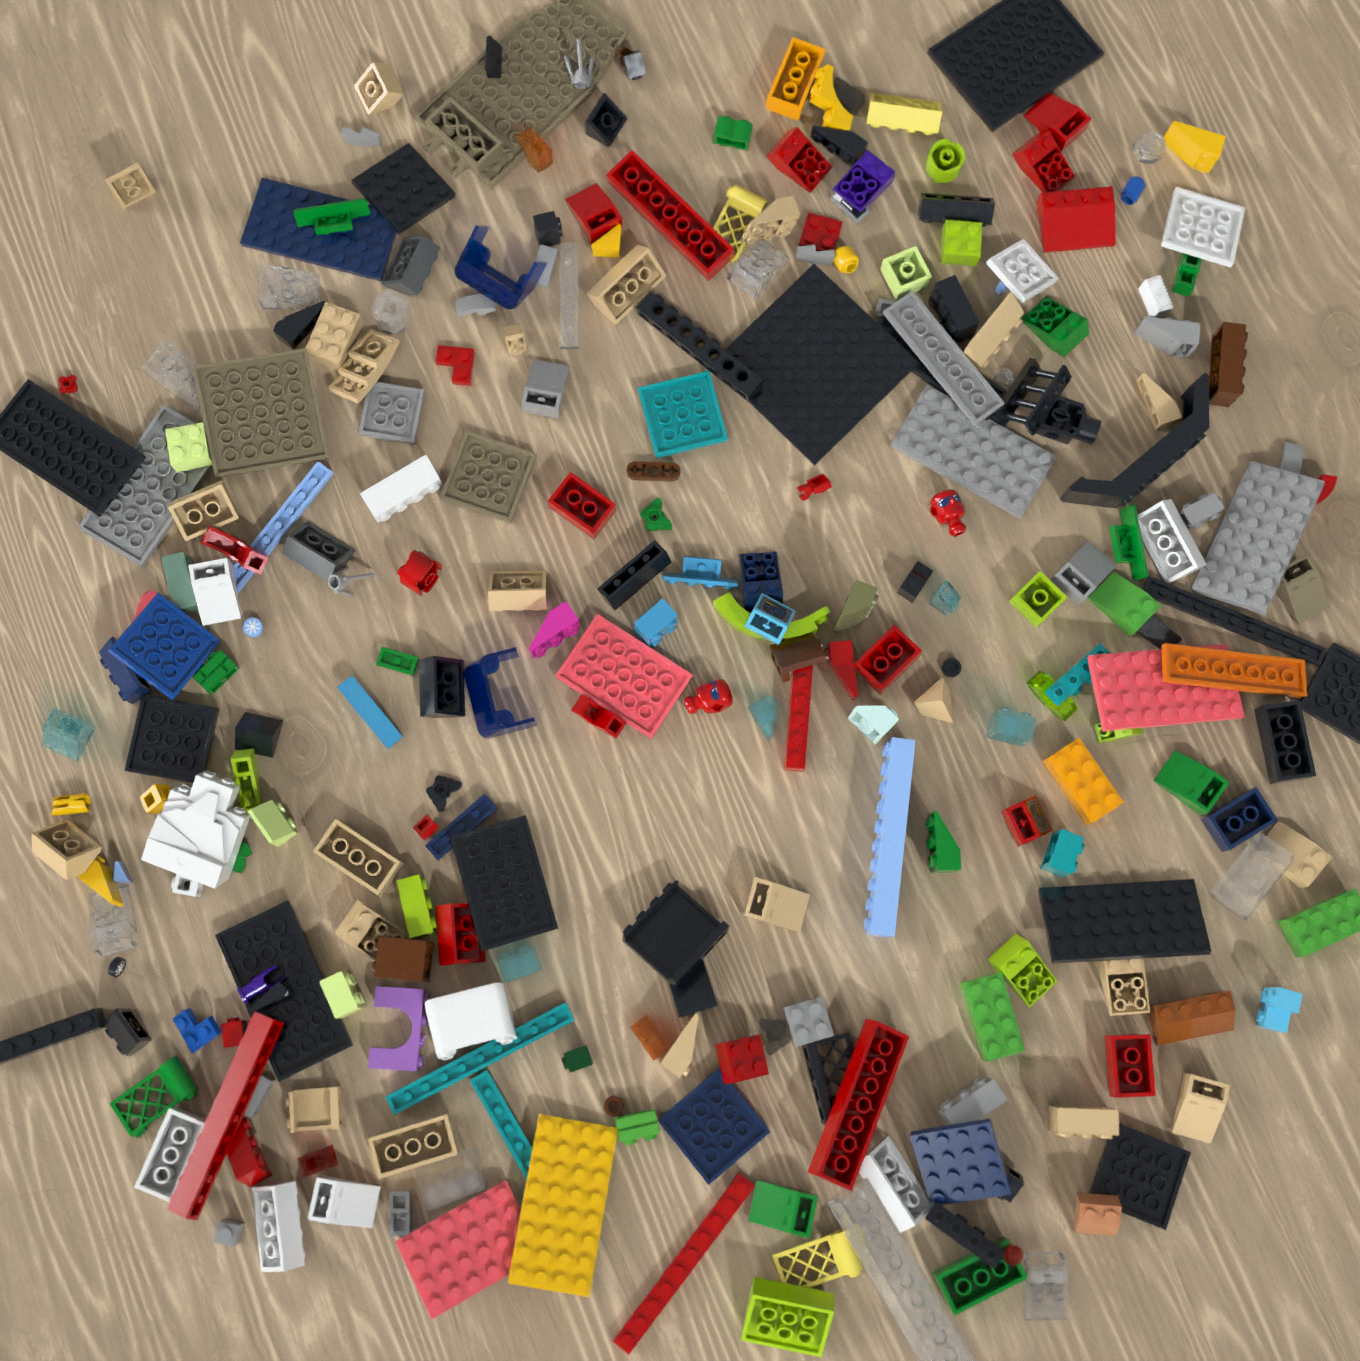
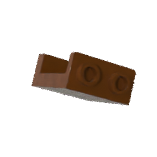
M813 632L782 641L778 645H770L772 661L783 683L790 681V671L820 663L823 670L827 669L828 654L826 650H822V643L820 639H816Z

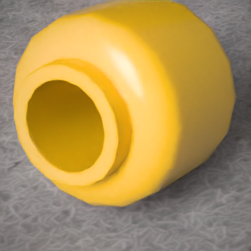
M840 246L835 250L833 263L839 272L849 274L857 269L859 258L852 247Z

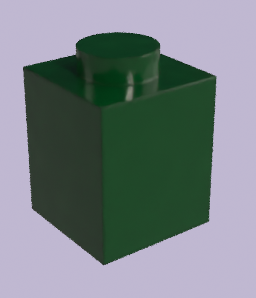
M587 1045L565 1052L564 1058H561L565 1070L569 1069L570 1073L593 1065Z

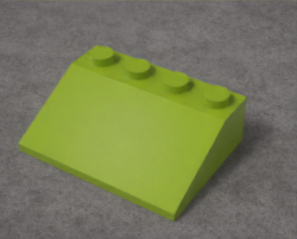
M754 1276L741 1341L821 1357L834 1315L835 1293Z

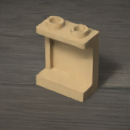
M341 1086L289 1091V1095L286 1096V1106L289 1107L290 1116H287V1128H290L291 1133L321 1129H340L343 1127Z

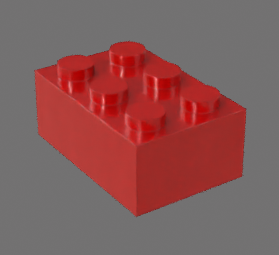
M571 472L548 500V506L551 510L593 540L616 512V504Z
M1151 1034L1104 1035L1109 1096L1114 1098L1156 1096Z

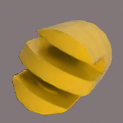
M87 793L53 797L52 816L89 812L91 807H86L91 804L89 795Z

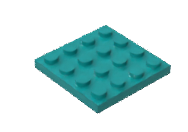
M710 371L637 388L656 459L728 442Z

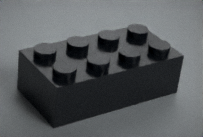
M1300 700L1262 705L1254 709L1270 784L1315 777L1316 771Z

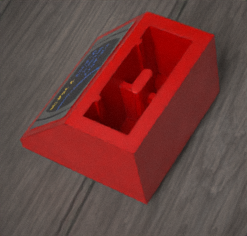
M1036 796L1001 811L1018 847L1053 831Z

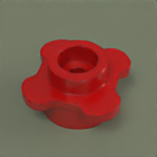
M70 375L69 377L60 376L58 378L60 383L59 392L62 394L75 393L78 390L77 377L75 375Z

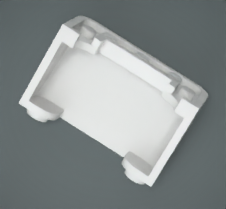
M492 983L430 999L425 1002L426 1014L438 1059H451L457 1052L456 1049L493 1039L501 1044H509L514 1039H517L509 996L503 983Z

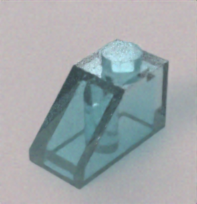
M945 580L929 604L948 617L951 612L955 614L960 607L958 602L961 596L950 582Z
M769 694L748 706L750 714L767 741L771 740L779 711L778 702L774 697L771 698Z

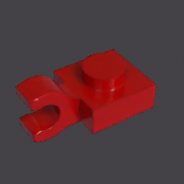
M823 473L807 480V484L797 487L800 493L805 491L799 495V498L805 501L810 497L811 493L815 495L823 493L827 489L832 488V485Z

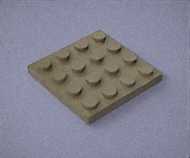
M466 430L440 500L511 524L537 454Z

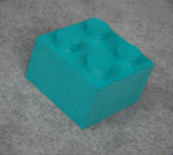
M1064 829L1053 832L1040 869L1059 877L1074 873L1078 866L1076 861L1078 854L1081 855L1085 846L1083 843L1084 837Z

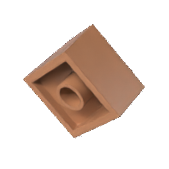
M1077 1193L1074 1233L1116 1236L1121 1223L1122 1206L1119 1197L1114 1195Z

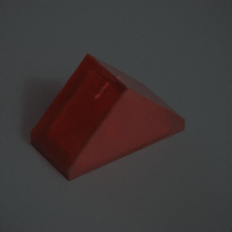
M333 1145L297 1158L303 1178L338 1165Z

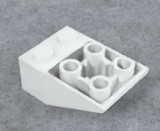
M228 558L189 565L191 584L202 625L241 619L233 563Z
M320 1175L316 1179L308 1220L372 1228L381 1186Z

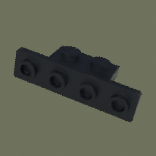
M938 1202L934 1203L925 1217L928 1222L993 1269L997 1267L1005 1254L1002 1248L984 1236L985 1232L976 1226L972 1228L967 1224L968 1220L960 1214L954 1215Z

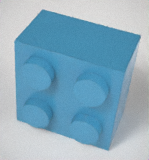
M662 598L634 622V632L647 646L651 647L653 645L655 647L663 640L662 637L666 633L671 634L677 628L678 614Z

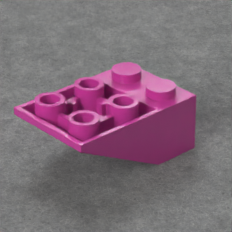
M567 601L551 610L528 648L532 659L542 657L547 653V649L559 646L564 638L568 636L571 638L579 632V619Z

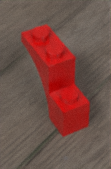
M211 525L208 526L201 541L202 544L232 558L243 568L260 575L269 559L266 552L251 547L245 540Z

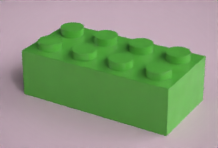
M1356 888L1345 890L1278 921L1295 957H1305L1360 932V896Z
M1002 972L961 982L960 987L982 1061L988 1062L1025 1051Z

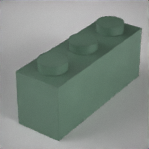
M184 551L161 557L172 603L185 614L197 611L198 606L189 571V565L194 564L192 557L188 556Z

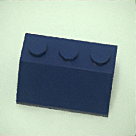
M113 636L99 651L102 657L100 662L105 669L108 668L111 675H109V678L114 685L119 687L120 691H118L121 699L134 704L141 700L142 695L148 696L153 692L144 678L108 652L118 640Z

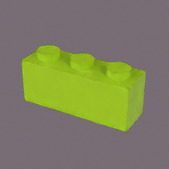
M418 874L396 880L409 937L414 939L436 933L437 921L435 916L432 917L430 909L433 908L431 898L427 897L426 894L428 889L426 878Z

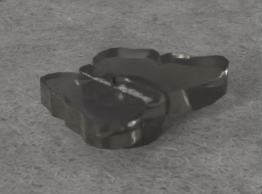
M764 1018L759 1020L760 1027L767 1033L766 1052L768 1055H773L791 1041L790 1036L786 1034V1021Z

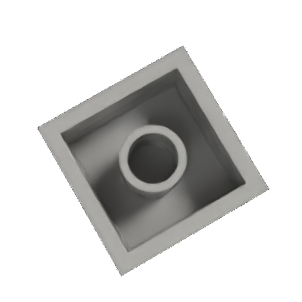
M822 996L782 1007L794 1047L834 1036Z

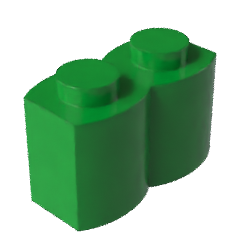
M729 116L718 117L713 143L720 146H731L739 150H748L753 124L744 119L734 120Z

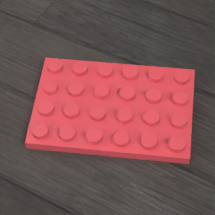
M599 614L592 620L555 675V678L581 695L590 698L601 708L615 713L626 724L649 739L653 738L693 677V674Z
M507 1180L394 1241L430 1319L439 1316L509 1275L521 1209Z

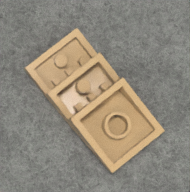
M370 329L348 351L350 358L338 369L340 376L329 386L330 392L359 404L383 374L400 343L399 340Z

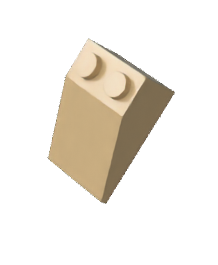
M138 162L105 179L123 209L156 192Z
M1279 820L1254 849L1299 888L1309 887L1332 858L1316 843Z
M696 1013L692 1015L660 1061L662 1066L679 1078L682 1075L686 1077L692 1068L690 1063L692 1062L699 1017Z

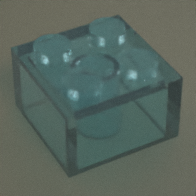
M1001 708L995 711L990 716L986 738L1022 747L1032 741L1036 718H1032L1031 714L1020 712V714L1013 713V710L1009 708Z

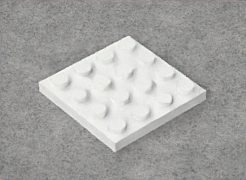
M1176 187L1173 191L1161 246L1232 267L1245 207Z

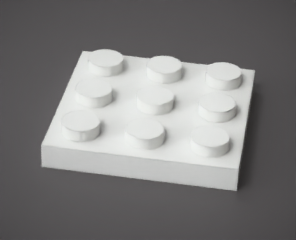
M1024 239L989 258L986 262L1021 303L1055 284L1059 279Z

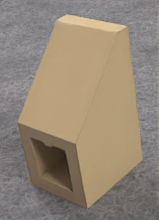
M520 323L502 327L509 355H519L523 351H527Z

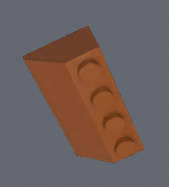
M1231 990L1149 1005L1150 1013L1148 1014L1157 1046L1234 1030L1236 1010Z

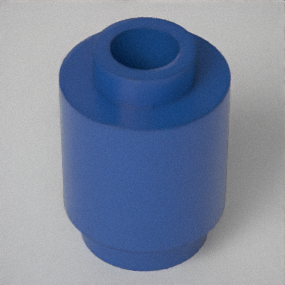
M1131 177L1121 193V200L1125 204L1133 205L1138 201L1146 187L1144 180L1140 177Z

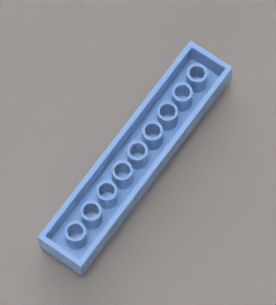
M892 737L886 742V745H883L882 756H885L884 764H881L880 775H883L882 783H879L878 794H881L880 802H877L876 813L879 814V818L874 824V833H877V836L872 843V852H875L873 860L870 861L872 878L868 880L867 890L870 891V897L866 899L865 905L868 917L864 918L863 930H866V935L885 938L895 937L916 740Z

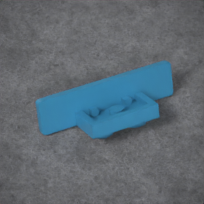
M684 556L682 574L663 572L662 579L670 584H677L679 581L691 586H695L696 583L704 584L705 587L721 585L725 589H734L739 584L738 579L720 578L722 559Z

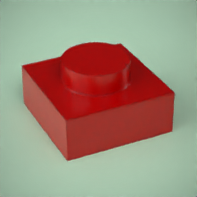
M425 815L413 827L424 841L439 828L428 815Z

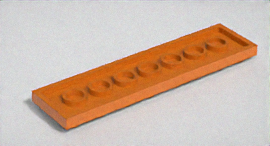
M1168 643L1161 645L1163 682L1296 698L1307 697L1305 660Z

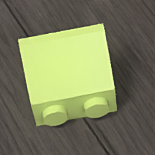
M270 800L247 811L267 841L274 846L279 847L298 834L295 830L297 825L291 818L288 819L285 816L284 812L286 810L280 802L276 803Z

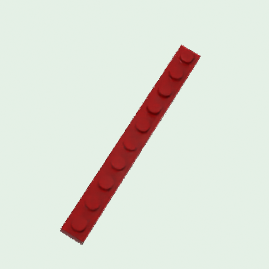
M740 1173L737 1174L613 1339V1342L628 1355L754 1189L755 1185Z

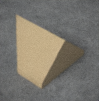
M941 678L916 699L914 703L922 716L954 724L950 690L945 679Z

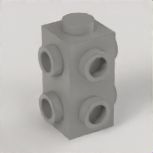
M1206 493L1198 497L1197 502L1192 504L1190 501L1181 507L1182 510L1179 514L1187 529L1193 527L1195 530L1204 525L1203 521L1207 519L1213 521L1220 516L1219 513L1224 509L1223 501L1216 493L1209 496Z

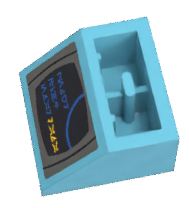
M761 593L744 628L778 645L795 614V610Z

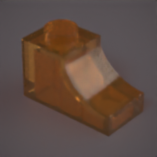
M532 127L516 135V139L523 148L529 164L538 173L553 165L552 149Z
M647 1016L630 1027L653 1061L670 1049Z

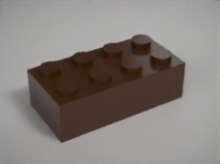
M1223 322L1212 335L1209 366V405L1229 408L1244 392L1242 379L1245 375L1246 367L1243 365L1247 355L1245 343L1248 338L1246 324Z

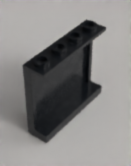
M677 880L672 884L668 883L662 891L663 894L659 898L656 896L650 902V907L646 912L644 910L641 911L636 917L637 921L633 925L629 924L622 932V942L675 989L729 931V925L725 921L720 923L678 886Z

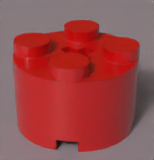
M413 550L409 555L408 561L399 568L397 574L400 576L401 584L422 596V592L428 593L436 584L439 578L437 572L438 570L441 571L442 565L422 551Z

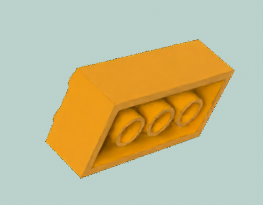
M792 37L768 94L767 110L796 121L800 120L810 96L811 88L816 80L815 74L824 62L826 49Z
M1077 738L1042 761L1086 826L1094 823L1124 803L1080 738Z

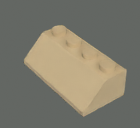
M636 245L586 294L594 306L616 325L666 277V274L649 248Z
M1011 292L963 352L978 371L981 368L983 370L986 369L991 362L989 358L992 355L996 356L1002 348L1000 344L1002 342L1006 343L1012 336V333H1010L1012 329L1015 328L1017 330L1023 322L1021 317L1024 311Z

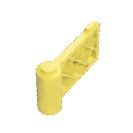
M735 184L733 187H729L726 194L728 200L713 227L720 234L719 225L728 224L730 231L720 235L722 237L732 235L734 243L730 245L732 247L735 246L737 250L735 257L730 261L734 264L737 263L747 242L742 244L740 241L736 242L734 233L742 230L745 233L748 225L744 226L742 217L750 216L756 218L765 210L768 203L767 199ZM731 207L736 209L738 215L728 218L726 212ZM740 219L742 227L732 230L730 221Z
M849 1227L836 1230L826 1236L773 1254L781 1281L787 1283L789 1274L800 1279L798 1286L807 1288L844 1275H849L850 1278L856 1277L861 1274L860 1270L864 1268ZM828 1240L830 1250L827 1256L816 1251L819 1243ZM807 1249L812 1252L808 1263L797 1258L800 1250ZM815 1254L825 1258L821 1269L811 1265ZM788 1256L793 1259L789 1270L780 1265L778 1258ZM828 1260L837 1265L839 1272L829 1274L824 1271ZM795 1261L806 1265L802 1276L791 1271ZM809 1267L820 1272L814 1281L804 1278Z

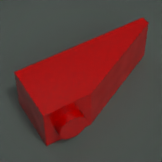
M852 640L829 642L827 648L824 649L828 654L829 665L850 698L856 700L858 690Z

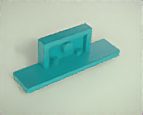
M1099 643L1047 689L1045 694L1056 706H1059L1071 695L1076 697L1083 690L1081 686L1085 683L1089 685L1092 682L1087 657L1096 654H1109L1110 652Z

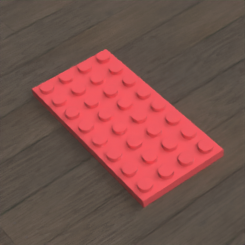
M1228 644L1196 646L1229 651ZM1162 649L1096 654L1087 657L1103 732L1234 720L1245 717L1239 691L1163 682Z

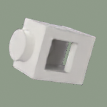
M179 874L173 877L171 882L173 893L201 898L204 884ZM187 882H190L189 889L185 886Z

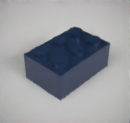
M1254 787L1201 818V821L1220 850L1225 852L1235 848L1272 825L1278 819L1257 787Z

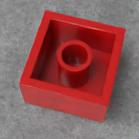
M760 1034L715 1044L723 1084H732L769 1075Z

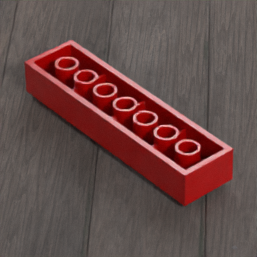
M633 150L606 174L608 184L708 281L735 257L734 248Z
M865 1019L807 1173L846 1190H853L907 1045L908 1035L876 1020Z

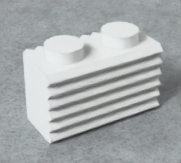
M1160 275L1144 280L1138 289L1149 316L1164 318L1174 306L1170 302V296L1166 292V286H1164L1163 279H1161L1162 276Z

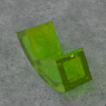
M1039 670L1026 684L1050 712L1065 722L1078 708L1070 697L1059 706H1056L1045 694V691L1055 682L1052 676Z

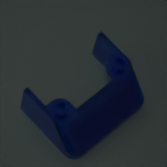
M476 225L455 266V275L459 280L508 310L515 309L535 289L547 263L545 261L534 262L529 274H522L517 282L513 281L488 265L491 253L482 242L490 227L487 225Z
M516 647L487 654L464 669V678L477 729L483 738L489 739L537 726L534 717L515 722L514 716L510 711L495 710L487 675L495 673L500 667V662L519 657Z

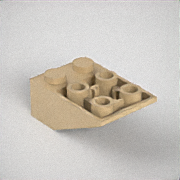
M794 196L778 198L749 223L740 243L747 242L750 244L761 239L769 240L776 236L785 237L789 235L801 215Z
M754 877L743 917L800 933L810 894Z
M359 900L355 902L335 931V934L340 939L375 961L377 958L375 943L379 941V937L409 938L407 932Z
M1144 959L1098 961L1099 975L1110 1016L1150 1013Z
M1183 1073L1171 1133L1211 1144L1226 1107L1230 1085L1193 1074Z

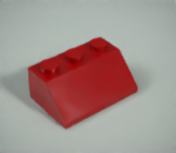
M893 625L854 663V666L866 683L881 695L921 656L922 650L896 625Z
M450 903L436 906L439 966L486 962L485 951L481 952L468 903Z

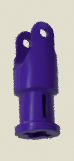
M278 965L265 970L243 988H237L239 995L246 1004L249 1003L251 998L259 993L263 994L285 978L284 976L273 983H268L265 980V975Z

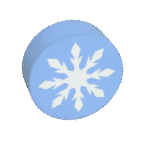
M249 618L244 622L243 630L249 637L255 638L262 634L264 626L259 619Z

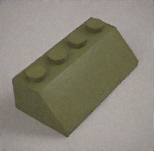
M856 579L846 598L833 632L838 633L861 624L863 618L867 620L879 597L876 594L878 588Z

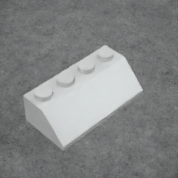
M424 455L361 492L360 495L377 523H379L380 521L384 522L390 519L391 515L395 512L404 511L407 505L412 502H419L427 493L436 492L442 483L427 455Z
M1172 499L1163 500L1138 515L1142 540L1164 582L1169 584L1207 565Z
M889 1136L867 1150L859 1173L898 1233L916 1226L932 1208L928 1195Z
M295 1181L252 1187L261 1272L287 1271L305 1266V1252L302 1243L303 1233L300 1226V1209L297 1201L298 1190Z

